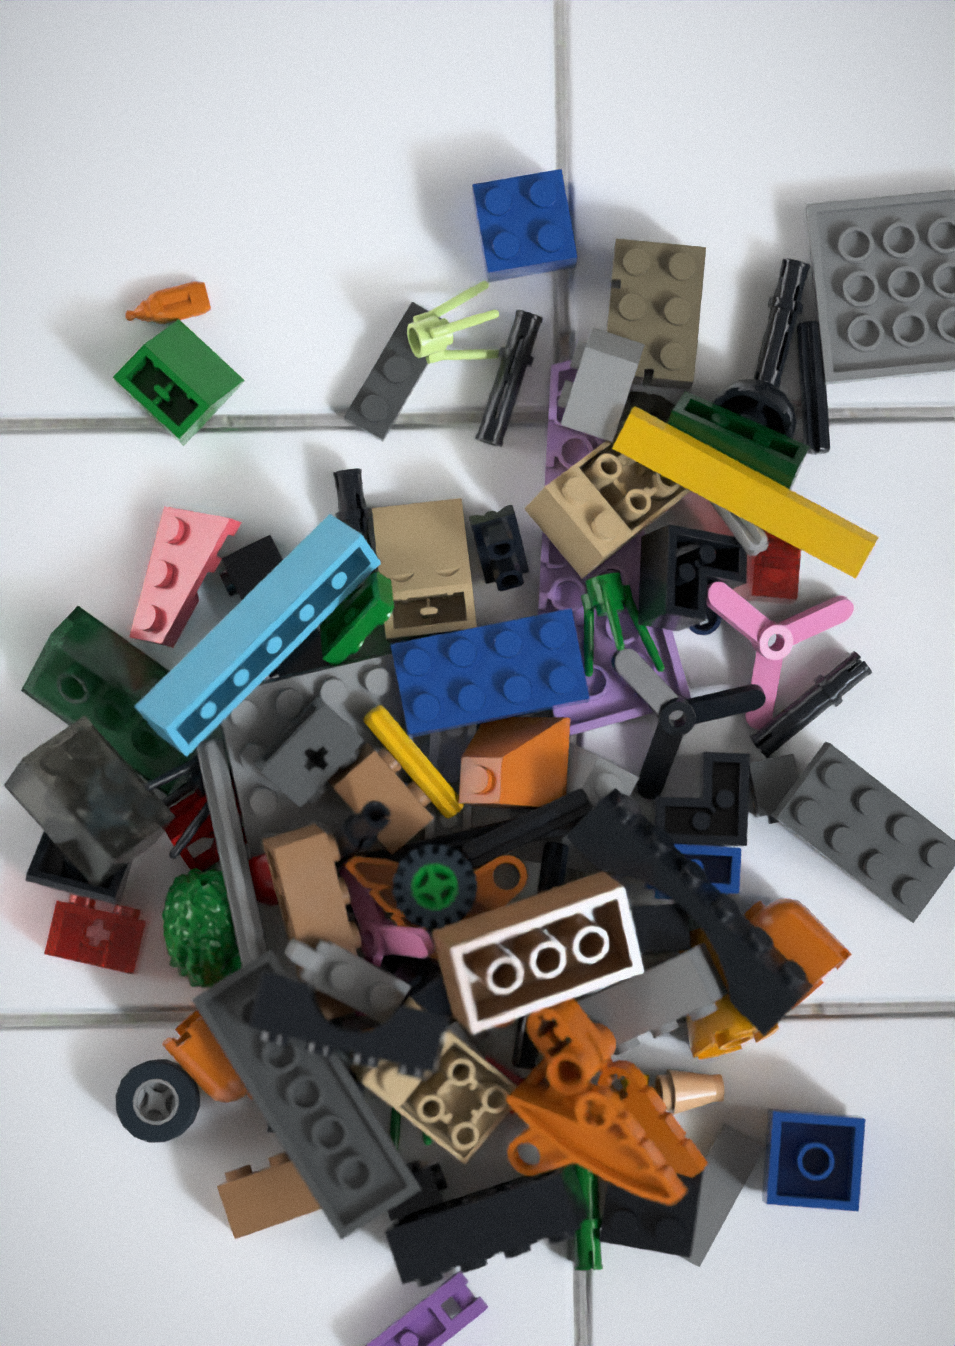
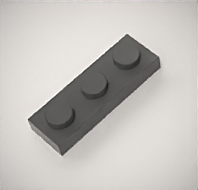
M411 302L344 416L345 421L384 442L429 365L426 357L417 358L414 355L408 341L407 327L408 324L414 322L413 316L429 312L414 302Z

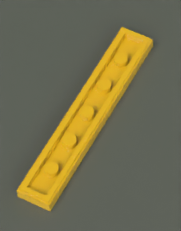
M635 406L630 412L612 448L855 579L879 538L873 533Z

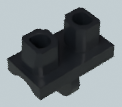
M513 505L505 506L499 512L488 511L484 516L473 515L468 517L485 583L495 582L498 591L501 592L522 586L524 584L522 574L528 573L529 568Z

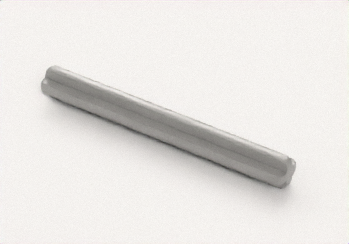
M212 739L201 742L196 749L241 963L245 966L266 953L267 947L224 743L220 739Z

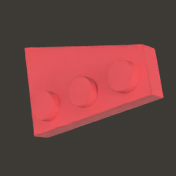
M164 506L130 631V638L174 648L199 602L197 591L208 571L215 573L222 560L217 555L228 535L235 536L242 522L227 517Z

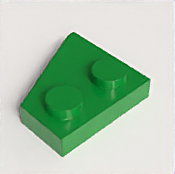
M377 571L370 574L320 623L322 656L325 661L332 665L341 664L349 655L359 651L365 638L377 625L384 624L390 618L394 610L391 579Z

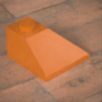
M512 717L482 723L461 757L459 803L480 808L537 809L566 795L570 718Z

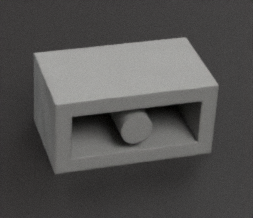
M592 327L587 343L577 342L570 363V367L578 369L574 382L565 381L557 406L565 408L561 425L613 442L645 344Z

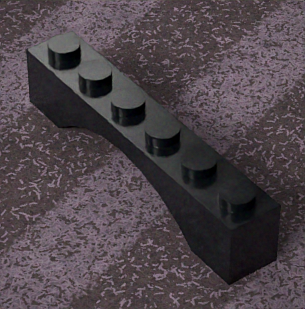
M617 788L602 798L566 836L598 870L621 873L644 881L667 894L692 916L706 933L719 956L727 979L731 1004L763 1036L800 1002L814 986L807 979L803 968L795 961L788 960L774 946L770 935L762 928L754 926L741 913L737 902L729 895L721 893L707 879L704 869L696 862L688 860L674 846L671 836L663 829L655 827L641 813L638 803L630 796L622 794Z

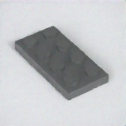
M826 741L771 815L903 918L912 923L916 921L955 867L954 839L834 745Z

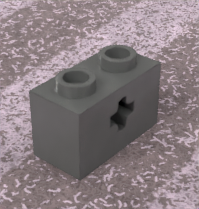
M317 695L254 763L268 779L301 808L307 801L313 803L324 794L329 786L327 780L339 767L344 770L357 759L361 752L359 746L365 740ZM309 747L315 751L317 750L321 755L316 762L307 758L304 754Z

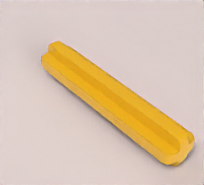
M378 705L365 715L363 720L367 727L426 794L439 812L448 819L455 816L464 807V804L459 803V795L383 706Z

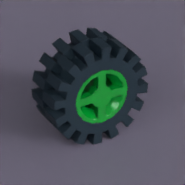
M426 845L413 850L402 859L393 878V896L400 912L412 923L428 929H441L461 921L472 908L477 894L476 875L469 861L457 850L444 845Z

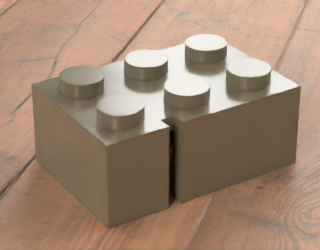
M616 238L613 250L606 332L645 344L632 382L633 385H642L645 370H653L650 386L691 390L695 376L706 247Z

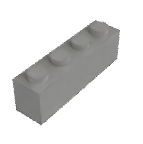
M705 943L577 1001L592 1023L603 1024L612 1031L616 1039L615 1056L640 1045L637 1037L650 1031L655 1039L678 1028L676 1019L689 1014L691 1020L695 1021L718 1010L714 1002L728 994V991ZM569 1036L565 1038L567 1043L571 1040Z

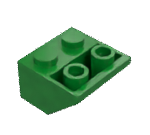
M180 319L146 342L112 377L116 384L183 447L245 382L235 370Z

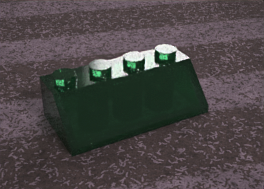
M77 606L50 634L21 691L147 782L188 762L197 755L196 748L187 757L156 734L135 708V705L170 671L83 608ZM214 730L202 742L209 740ZM182 776L156 788L168 796Z

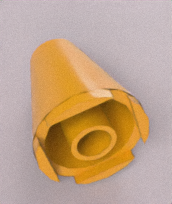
M702 928L690 931L691 949L705 943L728 994L714 1002L718 1010L695 1021L691 1020L689 1014L686 1015L690 1051L693 1058L698 1057L699 1060L742 1049L741 1044L750 1041L753 1037L755 1043H758L775 1034L780 1029L777 1023L763 1036L731 1004L728 983L719 956Z

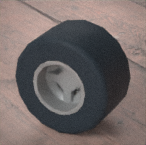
M167 1059L148 1060L133 1067L121 1079L115 1095L116 1113L122 1126L133 1137L148 1143L168 1142L181 1136L195 1121L200 1108L199 1088L180 1064Z

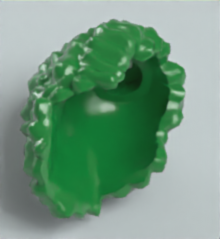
M193 868L187 875L182 873L175 877L168 889L165 907L162 912L164 920L163 936L165 937L168 955L171 956L169 965L178 968L179 975L187 977L191 987L200 986L201 988L209 989L239 970L242 964L223 873L216 869L202 872L200 869Z

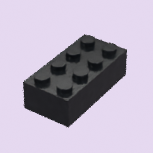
M571 1163L534 1176L523 1175L435 1204L398 1218L384 1232L402 1285L416 1281L418 1287H424L443 1280V1274L456 1267H460L461 1273H467L488 1264L487 1260L499 1253H503L505 1259H510L531 1251V1245L539 1240L547 1238L549 1245L571 1239L576 1236L574 1231L581 1228L582 1222L590 1211L574 1165Z

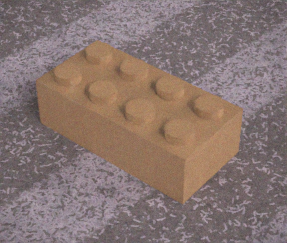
M604 871L432 931L453 1017L471 1034L644 972L624 886Z

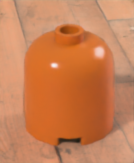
M781 898L767 906L759 900L743 914L754 926L765 930L772 938L774 946L788 960L798 963L805 971L807 979L814 985L792 1010L824 983L821 980L834 968L838 970L852 955L842 942L799 900Z
M198 1009L175 1028V1031L180 1035L177 1040L174 1037H168L162 1042V1045L213 1100L229 1103L238 1101L247 1095L253 1101L252 1096Z

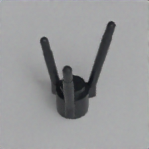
M198 754L188 762L144 784V789L150 791L190 772L185 776L186 783L142 815L141 820L144 823L161 814L192 790L201 798L206 795ZM208 801L169 852L171 859L178 857L210 815Z

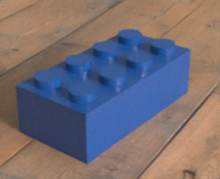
M572 608L390 644L409 737H417L587 703L590 700Z

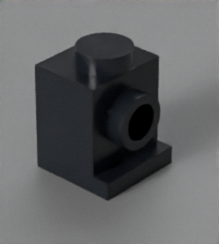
M419 1160L406 1163L421 1190L388 1210L387 1213L390 1221L443 1202L441 1191L447 1189L448 1185L439 1162L423 1167L420 1166Z

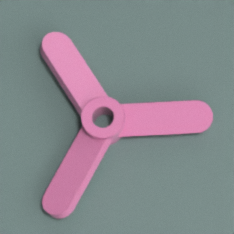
M713 582L707 585L706 605L750 640L752 647L756 651L750 684L762 687L766 701L761 708L745 713L746 721L750 727L761 729L772 720L783 658L790 653L793 645L841 624L851 617L854 605L846 596L839 595L777 623L776 621L769 620L727 584ZM776 634L775 643L772 646H768L769 638Z
M346 867L340 870L339 874L347 885L351 906L360 927L359 934L362 942L361 950L365 954L364 960L380 967L383 956L395 954L425 958L434 952L433 941L426 931L419 928L395 926L390 919L385 918L382 907L368 893L372 889L364 888ZM360 1011L355 1012L356 1016H367Z

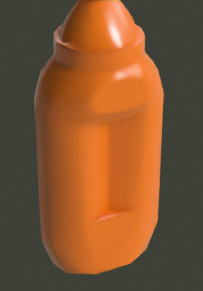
M193 281L155 291L146 300L141 301L134 311L127 310L125 317L128 321L137 318L147 321V323L168 324L178 319L184 320L203 315L211 310L205 283Z

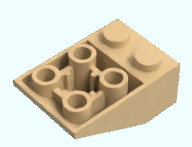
M621 430L615 434L613 442L605 441L546 485L524 508L582 579L691 492L689 489L612 449Z
M462 498L372 508L376 554L381 562L378 566V572L391 579L394 610L390 618L384 623L387 643L410 641L477 627Z
M410 996L403 1003V1006L427 1011ZM449 1028L438 1074L426 1071L424 1080L397 1074L399 1064L380 1060L378 1069L353 1063L350 1067L365 1086L465 1165L512 1109L507 1103L506 1098L517 1087Z

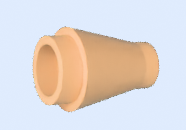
M667 1069L665 1074L656 1075L655 1091L668 1107L665 1111H669L673 1115L724 1100V1082L721 1074L709 1075Z

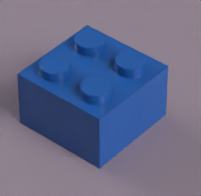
M562 169L472 184V198L488 283L576 267L578 257Z
M769 1108L762 1201L767 1205L859 1212L866 1118L859 1115Z

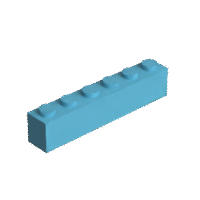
M329 514L135 705V708L156 734L187 757L381 564L380 560L362 534Z

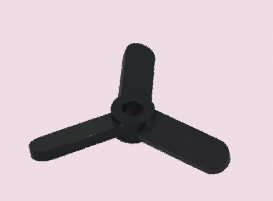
M624 648L622 651L617 650L612 656L611 664L613 670L656 714L659 721L636 783L638 793L646 799H654L662 793L683 735L687 734L695 724L755 711L761 708L766 701L762 687L756 684L687 699L682 695L675 694L633 649ZM677 710L683 711L680 718L676 720L669 719L672 712Z

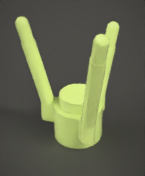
M482 281L429 312L413 316L414 322L408 324L407 336L414 355L417 358L426 357L428 364L442 360L499 358V350H446L447 346L453 343V332L495 319L499 316L498 310L494 309L451 323L446 318L439 319L440 316L488 289L489 283Z

